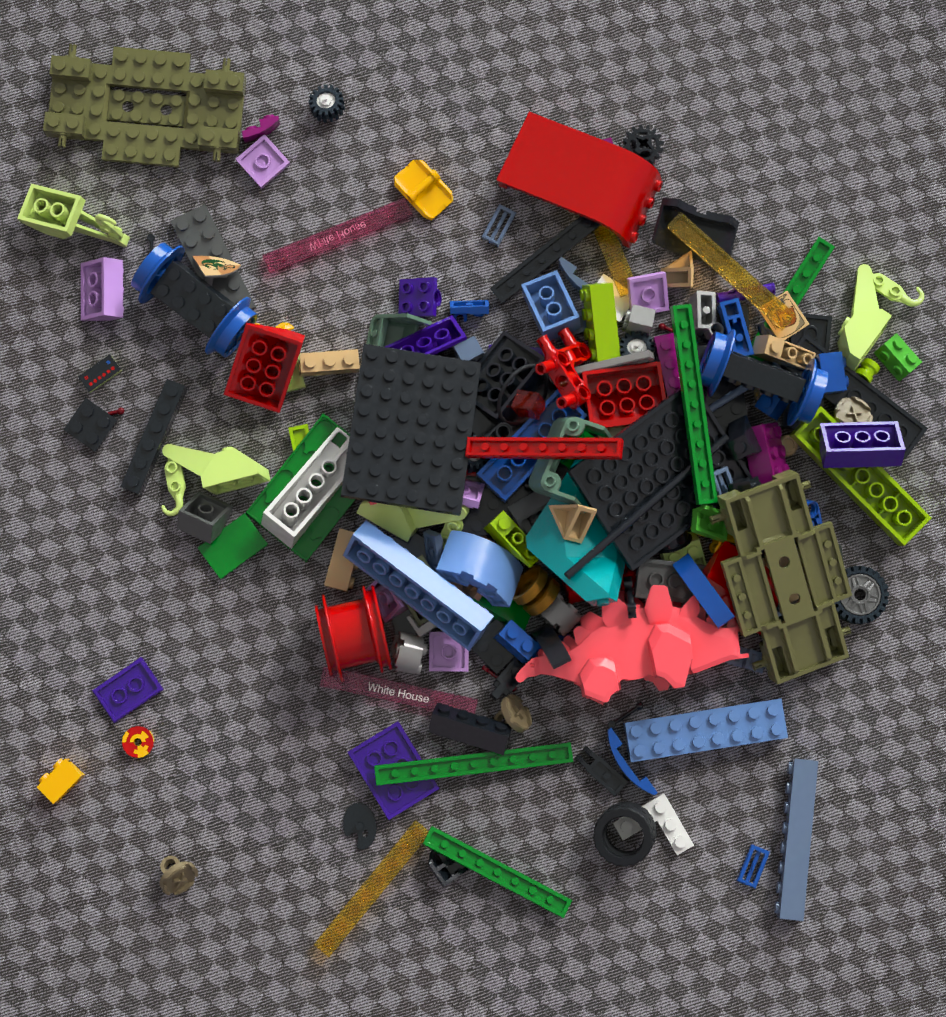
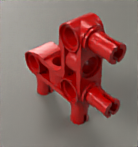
M567 327L558 333L566 346L565 348L555 349L547 334L536 340L545 355V361L538 363L535 366V371L539 375L548 373L562 396L556 400L558 408L570 407L571 409H577L591 398V393L574 367L580 366L592 354L586 344L576 341Z

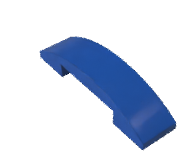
M689 553L673 564L675 570L718 628L735 617Z
M612 728L607 729L610 751L620 770L637 787L656 795L658 792L646 776L640 780L636 777L617 750L623 743Z

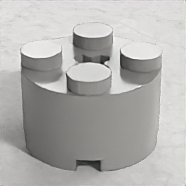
M558 593L553 603L539 615L543 616L556 632L565 637L580 621L582 616L571 603L567 604Z
M398 631L399 635H395L390 650V656H393L391 670L409 674H420L422 669L421 658L427 652V644H424L423 636L419 637L416 634Z

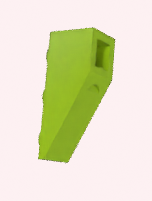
M504 510L484 527L499 545L529 568L539 560L527 549V535Z

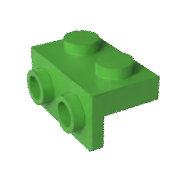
M897 333L874 352L876 357L898 381H901L922 363Z
M703 504L701 507L693 509L691 532L720 542L727 541L728 535L723 521L712 525L709 516L720 513V509L713 508V505Z

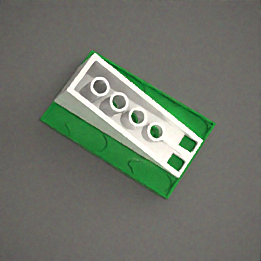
M324 413L246 511L247 516L299 556L304 562L310 559L355 501V499L341 497L350 434Z

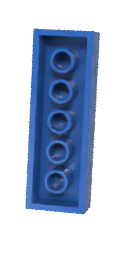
M557 389L512 437H547L556 419L561 417H579L585 420L587 414L580 407L577 409H571L570 407L558 408L556 400L562 395ZM491 458L476 473V477L506 503L525 481L530 478L537 459Z

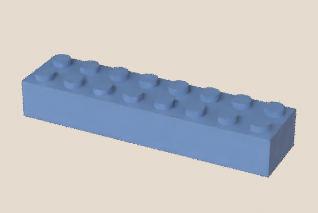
M367 520L352 535L343 554L345 558L468 651L472 649L494 617L487 609L482 608L471 597L465 595L455 585L449 583L439 573L433 571L423 561L417 559L407 549L401 547L391 537L385 535Z
M782 698L623 723L629 762L788 738Z

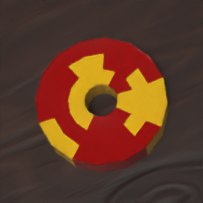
M131 727L123 735V749L131 757H145L154 747V736L145 727ZM137 738L141 739L142 741L141 745L139 746L135 744V740Z

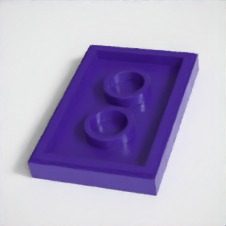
M140 657L92 691L113 723H116L163 691L164 688L145 660Z

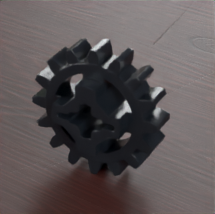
M641 124L638 130L632 127V133L627 132L625 135L627 138H623L622 143L626 145L622 148L632 152L631 142L635 149L633 153L639 156H647L644 159L654 165V159L659 160L661 157L659 154L663 153L664 150L661 148L664 145V141H659L662 135L655 134L656 128L652 131L649 130L650 125L643 129ZM652 140L655 142L656 149L652 146ZM646 144V147L640 148V145Z

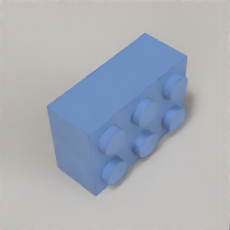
M557 270L521 284L523 297L542 336L547 334L549 340L560 337L558 333L567 327L570 332L581 328L580 317Z

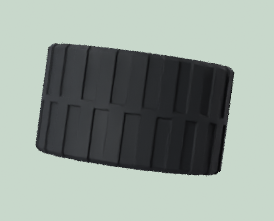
M629 801L618 802L606 809L597 820V824L594 827L593 841L599 855L608 863L623 867L633 866L641 862L652 849L657 836L656 823L648 810L640 806V804ZM619 816L629 817L640 825L644 836L642 844L636 850L623 851L616 848L610 842L607 835V827L614 818Z

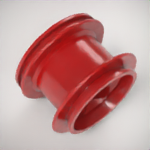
M364 585L362 586L363 599L328 607L325 595L323 594L324 608L319 609L318 605H315L329 674L332 676L333 671L338 670L341 682L344 681L342 669L377 662L381 673L384 672L383 667L389 666V670L392 669L374 585H371V590L368 591L365 590Z

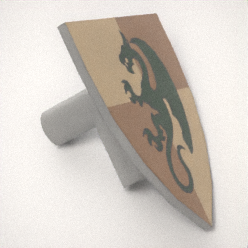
M192 256L204 275L205 281L211 286L213 278H227L228 275L236 272L241 267L240 264L223 258Z

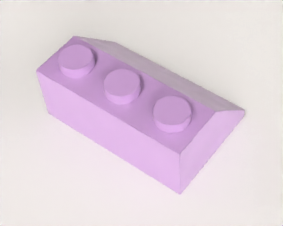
M102 257L81 263V321H112L123 318V260Z

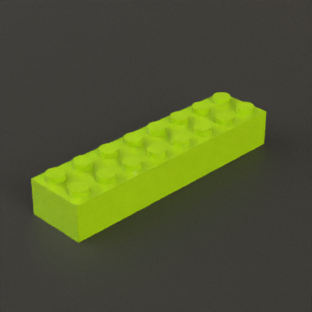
M820 406L809 424L802 422L789 436L898 546H905L926 525L931 517L882 467L823 468L820 457L819 425L820 423H837V421Z

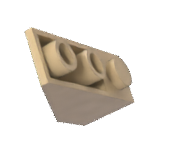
M772 335L756 336L753 345L754 356L804 370L808 362L815 358L816 355L815 352Z

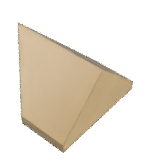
M691 250L667 267L661 268V272L664 271L666 273L667 288L690 289L693 287L694 266Z
M579 504L548 505L563 539L582 544L597 509Z

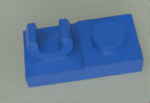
M450 301V314H453L455 320L458 315H463L464 322H466L467 314H473L478 317L489 314V301Z

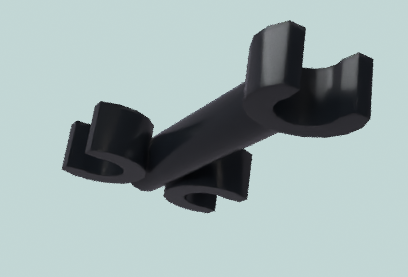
M623 576L624 601L627 605L628 618H637L636 603H634L632 592L631 576Z

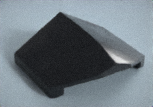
M433 850L430 852L428 867L442 887H445L468 870Z

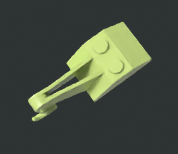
M31 184L17 218L29 227L61 239L72 236L74 231L109 241L122 247H127L130 240L129 236L122 233L121 228L114 226L116 221L103 214H97L94 218L82 211L86 200L81 196ZM79 219L98 228L102 232L79 225L77 221Z
M866 264L859 266L856 272L851 318L847 317L843 322L842 328L838 332L840 337L837 342L839 352L842 351L843 356L846 358V365L853 371L857 369L884 332L892 316L883 309H879L876 291L891 301L916 307L924 300V293L919 287L916 288L919 298L912 300L906 295L903 288L880 273L873 274L870 266Z
M166 444L162 450L163 455L168 458L164 469L168 491L174 498L176 507L174 510L169 511L162 505L161 509L165 515L175 516L178 515L179 510L183 507V496L186 489L183 467L201 476L202 487L215 495L271 481L269 470L233 447H225L221 452L213 454Z
M363 501L357 510V514L406 542L421 527L445 523L440 533L443 539V550L452 530L462 531L464 527L462 520L469 513V508L465 505H462L461 515L457 516L381 503L370 505L368 501Z

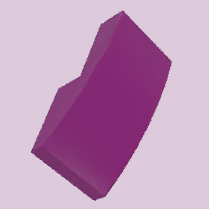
M266 115L263 119H259L261 127L249 126L246 130H242L244 142L257 140L264 134L268 135L280 125L279 117Z

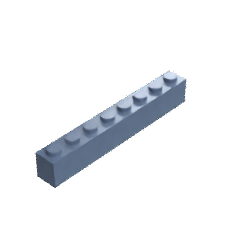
M792 758L791 762H788L787 773L790 774V781L786 782L785 792L788 794V802L784 803L786 822L783 821L782 823L784 842L781 841L780 853L783 855L782 862L779 861L778 873L781 874L780 881H777L776 893L779 894L778 902L775 901L774 913L777 914L779 919L804 921L818 761Z

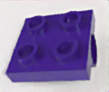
M437 278L399 279L398 314L408 313L420 318L436 317L437 307L441 305L442 301L441 293L437 289Z

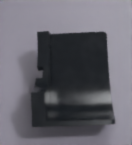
M663 198L652 243L681 256L691 250L692 258L698 261L728 265L739 221L731 215L706 211V214L696 212L697 207L691 206L680 199Z

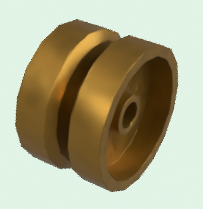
M534 565L521 575L513 601L518 605H522V608L530 616L539 615L553 603L559 593L560 584L553 577L548 576V573L539 565Z

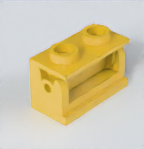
M69 758L58 760L53 765L54 770L50 774H44L39 779L40 784L37 788L53 804H57L85 776L71 761L69 762Z

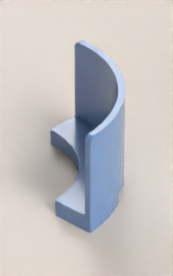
M452 530L436 570L447 581L466 587L470 584L478 588L477 592L485 597L492 606L510 607L523 571V566L517 558L498 544L471 533Z

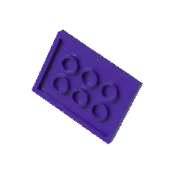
M399 721L347 752L388 820L439 789L434 779L376 786L374 766L422 760Z

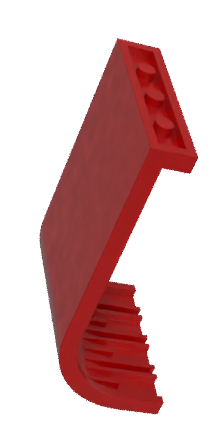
M532 112L528 113L496 179L502 188L507 189V187H510L601 224L620 238L622 245L630 248L632 243L635 244L639 235L637 232L640 226L645 224L646 213L648 209L653 207L654 196L656 192L661 190L663 184L659 171L639 155Z

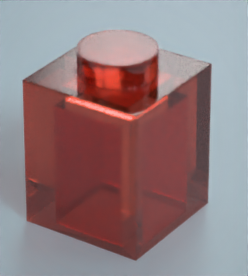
M518 389L511 407L518 416L539 420L541 413L545 410L546 402L539 393Z

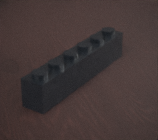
M169 379L166 380L120 486L123 489L139 496L143 495L188 389L184 385Z

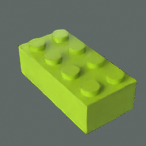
M602 282L582 285L580 299L584 302L582 318L583 321L586 320L584 337L585 340H588V347L592 354L589 358L590 362L620 357L613 283Z

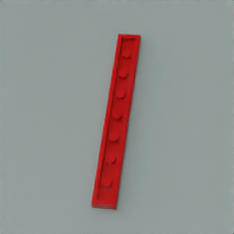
M467 437L465 457L622 460L624 440L622 438Z

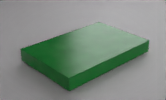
M244 513L223 528L221 534L211 544L204 542L198 549L218 577L223 579L265 548L268 543L246 513Z

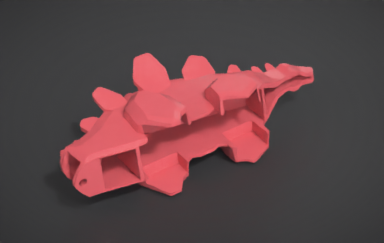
M653 585L650 587L645 606L639 598L634 597L637 618H628L627 605L624 601L625 592L624 590L619 591L617 602L602 606V617L593 612L586 613L580 618L581 626H577L573 631L575 639L568 635L564 637V642L562 643L571 657L570 662L553 669L543 650L539 649L538 657L527 662L516 674L515 679L518 683H521L528 677H535L540 674L557 677L579 686L582 697L603 705L609 702L614 693H618L621 690V680L631 681L644 678L646 681L653 682L659 691L668 690L670 685L674 689L685 687L687 675L698 673L726 661L749 658V653L740 654L738 637L740 629L734 618L727 622L726 628H724V625L718 628L709 615L705 621L706 611L702 606L700 607V603L694 595L681 608V602L671 601L667 586Z

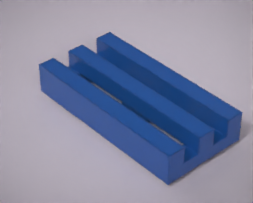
M751 844L736 881L756 889L770 852ZM757 850L752 861V864L750 866V869L748 871V874L746 876V879L743 880V876L745 874L753 851ZM761 853H764L753 883L749 881Z

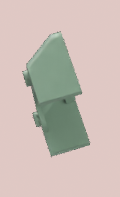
M408 313L377 314L370 322L366 344L385 347L417 332L419 326L431 325V321Z
M561 417L553 422L547 437H578L584 430L605 438H611L612 435L605 426L579 417ZM537 459L529 478L530 488L538 494L569 505H582L576 497L559 491L561 478L555 472L561 459Z

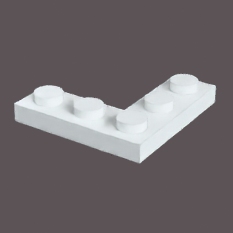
M664 793L642 805L653 816L654 822H658L676 855L694 846ZM623 816L613 822L622 840L642 830L640 825L629 817Z

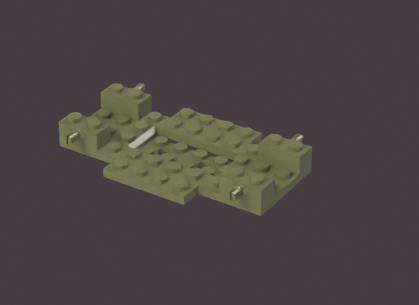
M69 44L68 55H51L49 74L52 77L49 111L45 112L43 131L47 137L59 138L58 147L66 148V139L103 142L102 161L176 168L180 166L181 149L213 152L212 161L216 162V157L217 162L221 161V153L239 154L246 76L245 73L230 70L231 59L227 58L226 60V58H223L222 69H206L205 74L190 72V53L114 47L112 65L94 64L91 59L77 57V45ZM111 87L181 92L187 95L184 97L179 95H162L159 93H142L140 91L129 92L111 90ZM126 102H131L134 107L132 111L125 112L123 105ZM168 105L172 108V112L165 116L161 113V109L163 106Z
M790 469L773 475L772 481L743 492L732 490L717 496L720 513L709 516L712 525L720 521L725 523L727 533L733 536L738 552L737 556L721 561L720 564L741 636L746 637L760 631L763 639L759 643L762 659L752 662V668L756 671L765 667L769 679L777 685L848 658L849 654L844 636L851 634L849 626L841 628L835 607V602L852 596L833 523L827 521L813 527L803 491L811 488V485H809L811 483L809 480L801 483L799 473ZM761 550H764V557L767 560L770 571L769 575L773 581L775 595L777 596L780 613L784 621L779 620L761 557ZM786 556L789 560L787 566L780 567V558ZM797 593L799 596L798 602L791 604L789 601L790 596Z

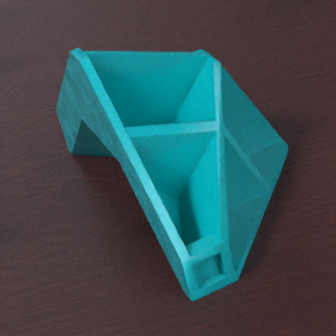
M582 459L575 460L571 467L576 465ZM567 473L561 481L559 491L576 497L583 506L589 507ZM550 498L526 536L527 549L579 596L590 603L591 606H607L609 603L617 602L625 562L613 543L607 546L571 579L564 575L567 570L608 535L595 516L582 544L564 540L548 505L569 504Z

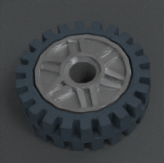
M853 566L845 569L852 596L835 602L838 616L851 624H865L875 620L884 612L889 601L888 586L885 584L884 578L880 576V573L866 566ZM856 590H860L863 593L862 600L855 598L854 593Z

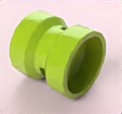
M864 358L860 364L861 367L856 369L855 372L871 383L873 380L872 376L877 375L880 366L872 359Z

